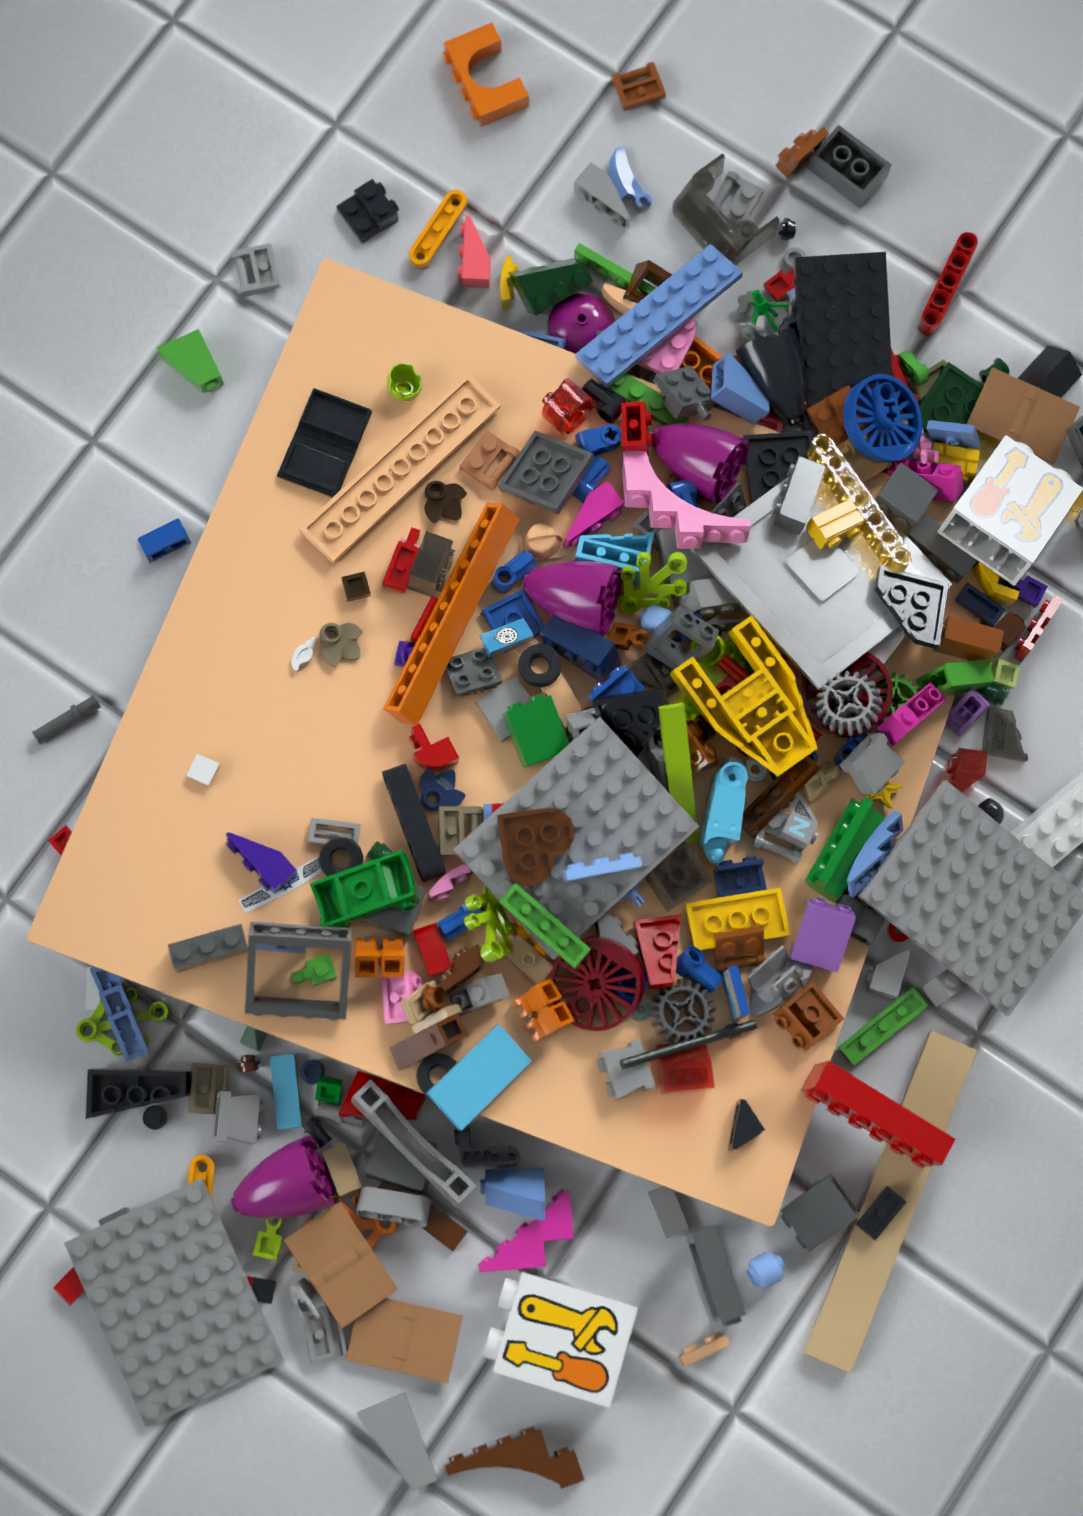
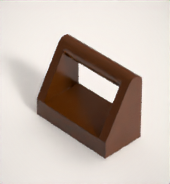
M650 260L637 263L626 295L639 303L646 297L636 291L644 279L658 287L671 277L672 274Z

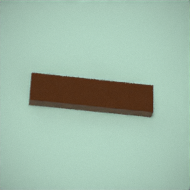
M807 755L783 772L743 812L741 827L754 838L821 768Z
M381 1182L380 1185L377 1187L380 1189L419 1195L418 1193L403 1188H399L384 1182ZM431 1204L427 1226L421 1227L451 1251L456 1249L468 1232L433 1204Z

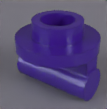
M399 641L394 661L395 666H405L415 646L413 642Z

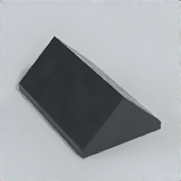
M1047 346L1017 379L1062 398L1082 376V373L1070 351Z

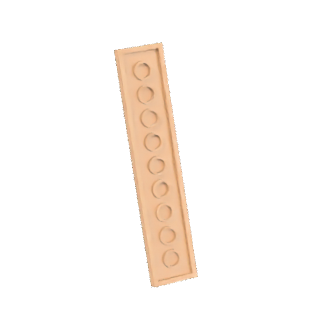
M467 373L299 528L300 532L334 564L500 409L501 405Z

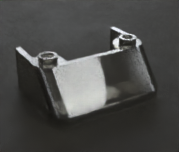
M722 153L692 176L674 200L672 212L703 250L711 244L731 263L736 265L777 234L780 219L776 216L760 229L750 220H742L734 226L706 195L714 187V179L723 173L725 155Z

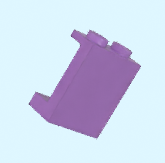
M819 897L807 898L805 902L806 908L795 942L792 943L789 951L790 958L838 972L856 919L855 914L849 906L837 904V906L827 904L828 901Z

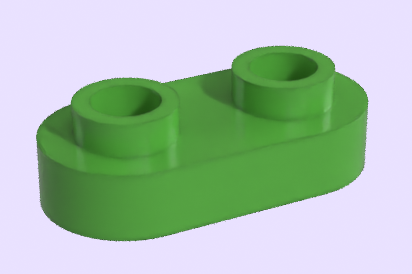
M905 350L897 354L901 361V371L913 383L921 386L928 382L930 373L927 366L918 362L912 352L909 353Z

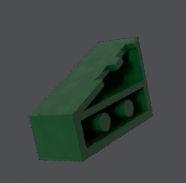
M576 258L508 272L527 312L535 316L593 282L585 263Z

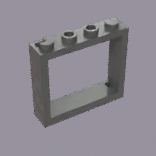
M250 922L245 1013L256 1016H296L306 1019H346L352 928ZM256 944L343 949L340 1001L254 996Z
M716 1225L685 1235L714 1322H719L725 1326L742 1322L741 1317L745 1316L746 1313Z

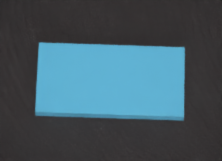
M497 1024L426 1094L460 1131L532 1060L507 1032Z

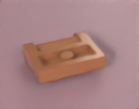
M486 430L460 464L459 469L486 488L494 491L498 486L497 482L511 463L516 460L520 451ZM503 452L506 455L491 476H486V471L498 455Z

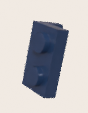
M756 856L743 858L742 862L733 863L732 860H725L719 863L713 869L717 897L767 890L762 868L764 859H756Z

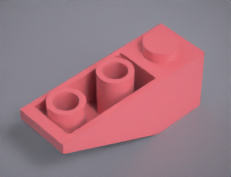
M465 215V223L460 225V237H464V244L459 245V258H463V265H458V279H462L464 288L490 289V256L471 216Z

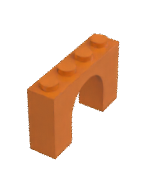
M492 22L445 41L444 52H442L446 65L450 64L452 68L451 74L454 82L459 83L462 88L460 92L465 102L468 101L471 106L469 110L473 120H478L481 127L529 107V95L520 77L492 88L480 86L470 77V70L477 62L502 52L501 39Z

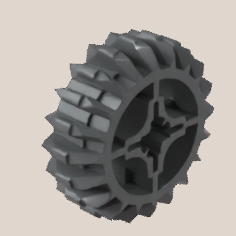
M677 979L676 987L674 985L673 987H667L668 990L666 988H659L661 995L656 993L653 995V999L658 1003H650L649 1007L656 1010V1012H651L649 1017L657 1018V1021H654L651 1026L656 1027L659 1025L661 1027L656 1034L660 1036L665 1032L667 1034L664 1038L665 1042H668L671 1037H674L673 1044L680 1042V1039L682 1041H688L689 1038L697 1040V1035H706L703 1029L705 1031L712 1030L711 1025L707 1022L715 1021L716 1018L710 1016L709 1013L715 1012L716 1008L708 1007V1004L714 1000L713 998H704L708 990L705 989L700 993L698 991L701 986L699 983L694 988H691V980L688 979L685 986H683L682 980ZM677 993L688 995L682 1003L667 999L669 996ZM694 999L700 1006L701 1019L698 1018V1015L692 1009ZM688 1003V1005L685 1008V1014L688 1016H684L683 1018L678 1020L680 1014L679 1010ZM664 1006L672 1014L673 1019L670 1026L664 1018ZM682 1022L693 1023L698 1026L689 1032L677 1031Z

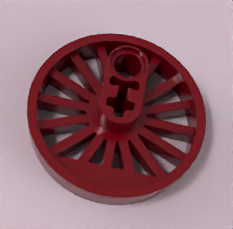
M869 652L865 653L844 670V677L845 672H849V669H854L851 675L853 677L856 671L860 673L861 668L868 669L859 679L864 675L869 678L876 670L882 674L868 680V682L874 681L875 685L886 682L888 688L879 689V696H887L885 703L882 702L879 705L882 710L880 714L876 715L878 720L876 722L870 721V729L862 726L863 732L861 734L858 733L857 729L853 730L852 736L848 734V730H845L842 735L839 734L838 728L832 732L829 725H823V718L816 717L813 714L814 711L819 710L816 708V703L811 705L807 703V699L817 698V694L822 693V691H808L809 684H813L804 675L801 685L803 706L808 717L816 727L832 736L851 738L864 735L881 724L891 707L893 685L887 668L876 656ZM861 692L859 701L863 707L867 708L865 704L868 705L869 699ZM831 699L829 708L832 712L836 711V715L839 705L836 704L834 699ZM852 715V716H850V717H848V718H854V717H857V716H856V715Z
M601 936L580 939L590 949L592 947L598 951L596 968L591 950L586 954L588 966L583 959L578 964L583 972L576 967L573 968L559 955L552 967L550 978H552L555 986L556 980L581 984L558 990L560 995L579 991L574 998L566 1003L567 1008L571 1006L575 1014L573 1016L575 1021L571 1023L572 1025L589 1031H605L616 1028L630 1019L641 1003L644 993V976L641 965L632 951L617 940ZM605 955L606 957H608V960L602 968L603 957ZM613 961L619 964L614 969L607 972ZM560 965L580 978L557 975ZM623 967L632 972L630 974L611 978L612 975L617 973ZM636 977L637 988L612 983ZM599 978V984L602 987L592 991L593 987L595 986L592 980H596ZM612 989L636 993L633 1003L621 997ZM610 997L629 1008L624 1016L619 1012ZM581 998L589 1002L590 1007L587 1012L579 1008ZM560 999L554 1002V1005L560 1003ZM604 1001L618 1021L609 1024ZM597 1007L599 1008L603 1026H593ZM588 1016L587 1024L578 1021L579 1017Z

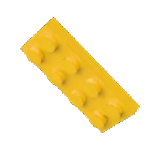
M781 887L685 904L692 946L697 947L700 951L714 949V933L754 926H762L764 941L790 936Z

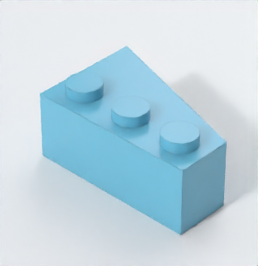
M654 532L647 533L646 535L627 533L624 536H610V534L581 535L574 561L603 562L614 564L619 569H622L624 566H632L635 569L633 584L640 586L639 567L636 564L637 555L641 552L650 554Z

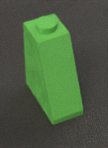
M199 329L157 347L161 359L202 393L207 391L213 392L224 384Z
M988 659L945 663L916 679L921 689L931 682L944 697L969 692L972 688L979 690L995 682Z

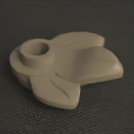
M336 623L325 624L320 630V640L323 643L322 655L326 662L336 667L341 657L346 660L359 659L360 648L355 639L363 631L353 623H345L340 626ZM329 632H334L336 634V637L334 639H330L327 637V634Z

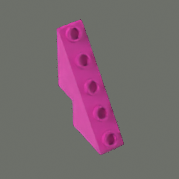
M563 1189L559 1190L551 1198L554 1202L548 1208L545 1207V1220L535 1219L529 1225L524 1222L514 1231L517 1236L509 1242L508 1239H505L496 1247L498 1253L492 1259L486 1256L477 1265L480 1268L479 1272L546 1267L544 1241L573 1239L570 1192H565Z

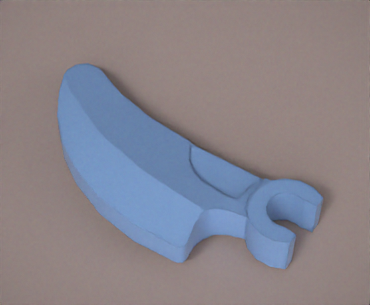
M621 146L617 147L611 156L608 174L621 200L632 199L635 202L636 210L641 211L642 204L640 201H645L648 206H651L652 198L642 190L629 168L625 149Z

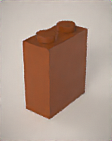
M948 616L943 622L940 646L932 651L967 661L988 659L990 663L1000 653L1004 631Z

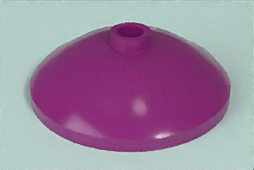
M572 294L557 303L551 310L548 318L549 336L565 339L564 350L576 354L596 338L597 330L604 331L615 322V317L611 308L602 299L591 294ZM580 317H583L586 319V321L580 322L578 321V319Z

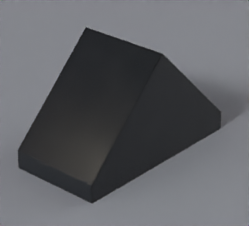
M739 1099L736 1102L728 1145L729 1151L738 1149L765 1131V1128L744 1099Z

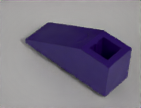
M231 832L226 833L228 842L225 844L234 854L239 853L244 858L242 861L243 865L250 873L255 871L259 875L260 879H258V882L266 891L271 889L275 894L297 876L296 868L280 851Z

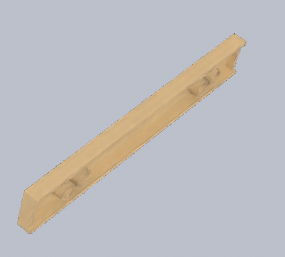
M930 1031L900 1105L945 1132L977 1050L939 1033ZM886 1142L859 1208L861 1215L853 1223L803 1350L804 1354L848 1373H851L931 1169V1167L921 1168L910 1161L911 1157L906 1154L899 1155L890 1149L891 1145ZM885 1186H889L906 1201V1204L876 1241H874L855 1223Z

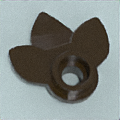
M441 481L430 482L425 488L427 501L424 510L427 518L434 524L442 516L449 520L461 519L462 509L459 500H462L467 495V492L455 483L445 485ZM438 490L441 494L434 496L432 492Z

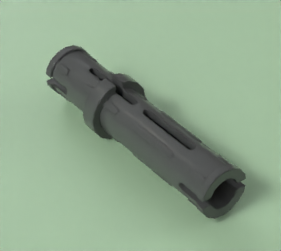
M92 695L76 706L73 704L70 706V710L32 731L34 737L38 739V743L42 744V742L75 722H82L85 716L100 709L101 705L96 700V697Z

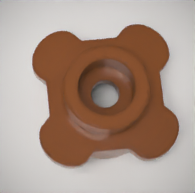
M427 984L423 987V1006L425 1009L431 1008L434 1012H437L444 1005L445 995L441 988H431Z

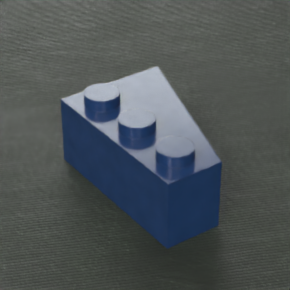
M553 615L540 632L544 645L553 648L559 655L598 682L604 684L610 679L609 674L622 665L615 643L590 629L574 625Z

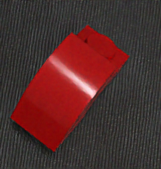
M421 724L411 727L410 742L414 749H419L413 753V760L419 767L424 770L429 768L433 772H439L458 764L459 756L449 736L430 744Z

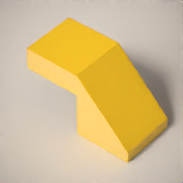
M979 561L973 565L972 571L985 595L995 602L1010 606L1017 600L1019 591L998 584L1000 577L998 574Z

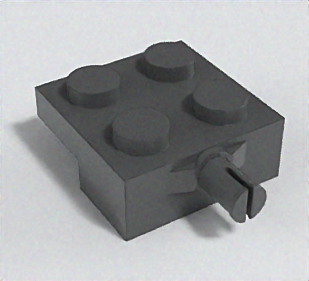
M691 366L656 374L653 382L666 396L663 405L676 420L699 414L703 421L711 418L712 415L709 411L715 401L711 400V390Z

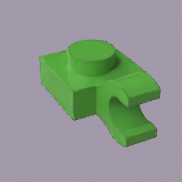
M330 954L306 961L307 969L293 972L291 975L294 985L311 979L313 986L337 978Z

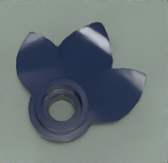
M427 768L422 773L419 780L422 790L420 802L425 810L434 812L438 810L439 806H458L464 800L466 794L454 789L456 783L454 770L443 771L436 776L431 769ZM428 796H434L436 803H429Z

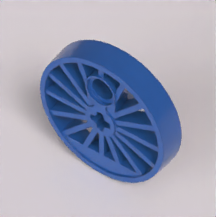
M875 374L857 383L847 394L843 407L844 426L851 443L861 455L873 462L889 463L906 458L916 449L922 434L921 411L913 393L902 381L890 375ZM904 408L906 414L900 415L899 411ZM856 414L865 418H857ZM908 420V425L899 421ZM859 424H870L861 431L858 426ZM870 432L867 439L865 440L863 436Z

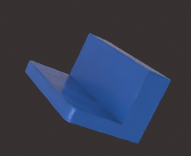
M178 518L138 538L149 563L191 543L185 528Z

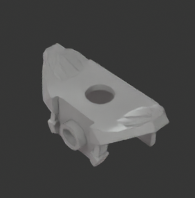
M783 945L776 951H773L762 964L755 967L747 976L753 990L751 1012L756 1016H760L784 1005L786 998L801 985H806L813 965L790 959Z

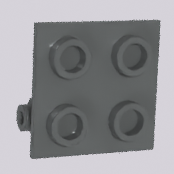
M740 482L733 487L711 513L733 518L747 508Z
M485 648L453 656L446 667L455 698L460 697L461 699L464 696L471 695V691L475 695L477 694V689L482 693L484 692L483 688L485 690L497 688V685H501V682H503L493 657H488Z

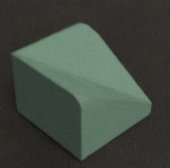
M247 1026L240 1043L260 1052L268 1033Z

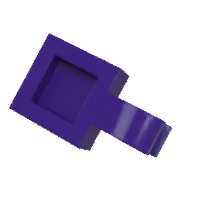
M1028 575L1024 581L1020 579L1015 586L1007 580L1002 584L1019 591L1017 599L1034 608L1039 605L1048 587Z

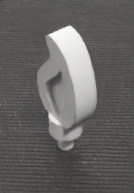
M312 636L310 641L307 640L305 644L300 645L294 651L291 662L294 671L298 672L299 666L311 661L313 648L315 647V637Z

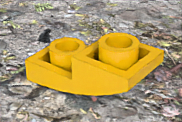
M511 256L506 257L501 273L502 310L511 308V300L515 299L514 284L508 272L518 271L517 263H512Z

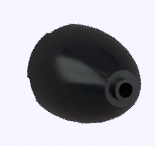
M784 328L777 331L779 335L771 334L766 337L762 335L738 348L736 350L737 356L734 355L733 357L751 375L759 389L769 400V413L783 424L794 426L802 422V417L806 413L808 374L796 329Z

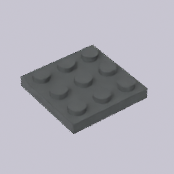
M534 431L498 487L502 492L559 515L595 457L591 452Z

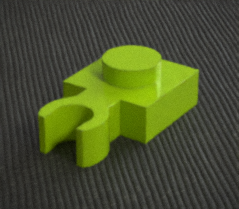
M279 1218L278 1224L275 1226L270 1224V1219H266L267 1230L266 1232L258 1231L253 1255L278 1261L284 1236L277 1235V1231L282 1226L283 1219Z

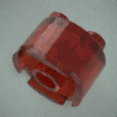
M566 378L560 383L559 388L554 393L549 392L542 399L544 406L541 415L560 434L564 435V432L570 434L586 420L583 415L587 410L591 413L595 401L574 381Z

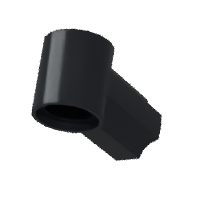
M592 378L584 384L579 392V396L597 409L598 415L610 424L622 413L621 403H627L621 395L615 392L610 393Z

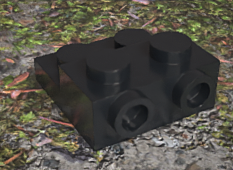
M373 178L355 189L353 196L336 206V210L361 244L399 221L397 213L399 208L393 199L388 200L385 194L387 192L381 182L375 183Z

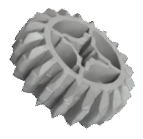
M848 671L845 672V677H841L839 673H836V680L834 681L828 677L829 686L822 685V693L817 694V699L819 700L816 702V708L819 709L817 712L818 717L823 718V725L830 724L829 728L832 732L838 728L840 735L845 730H848V734L852 736L853 730L857 729L858 733L861 734L863 732L862 726L870 729V721L876 722L878 720L876 714L881 713L879 705L882 704V698L878 697L880 690L878 688L874 689L876 686L875 682H868V676L864 675L859 679L857 671L853 677L850 676ZM851 688V689L848 690V691H841V690H843V689ZM861 692L869 699L867 708L863 707L859 701ZM831 699H834L836 704L839 705L836 715L829 708ZM851 715H856V716H857V717H854V718H848V717L851 716Z

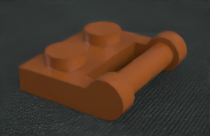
M654 62L646 63L644 67L622 74H611L612 84L616 89L624 111L666 98V92ZM646 75L650 76L649 78H645L630 84H622L624 82L634 80Z
M761 925L714 933V965L718 973L721 974L728 967L736 965L738 968L757 965L758 967L765 961L764 930ZM755 952V955L724 960V957Z

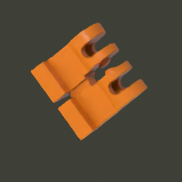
M383 937L380 951H378V945H375V938H370L368 942L363 941V938H356L355 978H378V966H381L382 977H404L402 937H395L394 941H389L388 937Z
M552 978L536 984L528 992L513 1001L515 1008L520 1006L524 1008V1011L519 1014L521 1019L527 1016L531 1017L535 1015V1012H538L539 1017L532 1018L531 1022L525 1025L527 1030L535 1028L536 1033L531 1036L534 1042L575 1021L564 1001L553 1006V1003L562 997Z

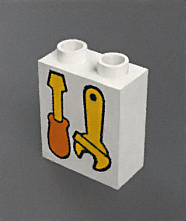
M1005 436L937 533L1015 586L1033 564L1083 488L1073 482L1067 472L1053 468L1035 456L1028 445L1015 442L1008 436Z
M523 1272L519 1282L506 1278L497 1306L498 1308L510 1311L505 1331L491 1327L483 1357L496 1361L493 1372L610 1408L638 1307Z

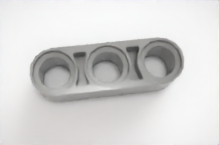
M362 1187L356 1213L366 1218L425 1227L428 1223L432 1201L420 1195L374 1187Z

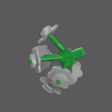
M760 290L748 291L746 295H740L738 297V303L740 304L738 310L744 313L746 317L752 318V321L746 324L740 323L738 331L747 340H753L762 336L764 330L761 327H756V321L758 316L765 315L768 325L775 332L773 334L779 335L777 331L780 329L778 328L784 324V320L788 316L791 318L792 312H796L795 298H792V291H789V302H768L765 297H762ZM789 324L786 325V326H784V327L781 328V329L788 328V327H789Z

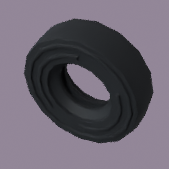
M544 644L529 646L523 651L519 658L518 670L520 676L527 684L542 688L551 685L557 680L561 672L562 663L559 654L553 648ZM535 658L547 660L549 669L545 673L537 674L533 672L530 664Z
M336 837L324 844L319 855V864L321 870L328 877L363 864V853L355 841L347 837ZM345 850L350 854L351 862L346 868H337L332 863V855L335 851Z
M442 1053L432 1054L425 1058L418 1066L416 1074L417 1084L421 1091L426 1094L434 1086L429 1077L430 1071L434 1067H443L448 1072L457 1063L456 1060Z

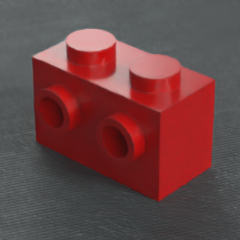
M645 401L621 403L623 450L647 451L649 456V447H653L652 433H649L648 426L652 425V412L647 411Z

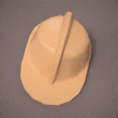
M560 522L531 525L523 530L519 537L521 552L523 550L529 552L535 561L567 556L574 546L571 545L567 549L564 548L563 544L570 528Z

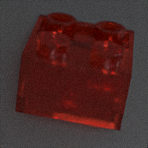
M958 748L954 754H951V758L946 763V773L949 774L948 782L963 795L972 789L986 774L988 751Z
M671 1044L656 1045V1049L661 1048V1047H664V1046H668V1045H671ZM707 1045L657 1059L661 1095L710 1091L715 1088L712 1062Z

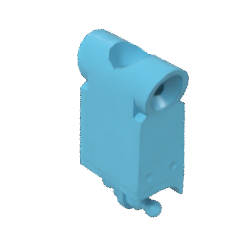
M738 762L725 764L712 776L710 781V790L707 795L699 831L697 849L699 850L702 847L708 861L712 864H719L723 861L726 845L732 846L740 840L748 773L746 768Z

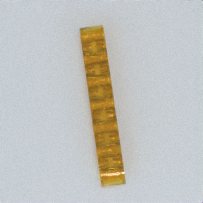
M824 434L815 436L807 450L808 459L826 466L822 479L839 504L847 500L853 502L856 510L859 511L864 519L860 534L881 564L905 571L912 561L911 551L832 439Z

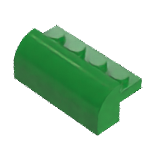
M866 797L861 802L851 798L805 879L809 887L834 903L840 899L848 885L847 878L864 844L885 819L883 815L870 808L873 801Z

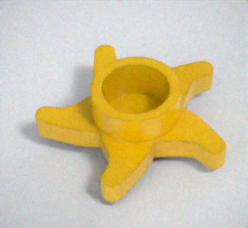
M888 779L884 784V788L879 793L868 794L867 798L871 801L880 800L887 808L891 809L893 804L891 803L890 796L892 793L900 790L903 784L896 785L889 782Z

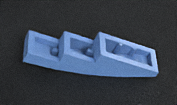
M894 810L869 837L855 859L847 878L849 896L852 898L866 886L885 860V857L894 848V838L903 831L902 814Z
M97 967L90 968L99 991L98 994L108 1015V1021L125 1061L128 1062L149 1053L121 977Z

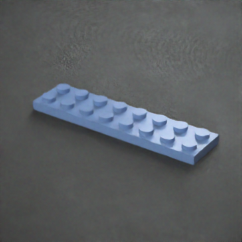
M710 244L575 354L576 360L608 388L740 280L742 272Z

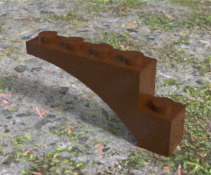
M534 1426L521 1430V1436L511 1439L510 1435L501 1437L496 1440L497 1445L489 1448L487 1444L477 1446L472 1449L473 1454L465 1457L463 1452L448 1458L450 1462L445 1464L448 1475L486 1467L519 1469L550 1479L558 1483L561 1489L585 1480L575 1450H569L567 1446L554 1451L555 1456L550 1458L541 1429L535 1430Z

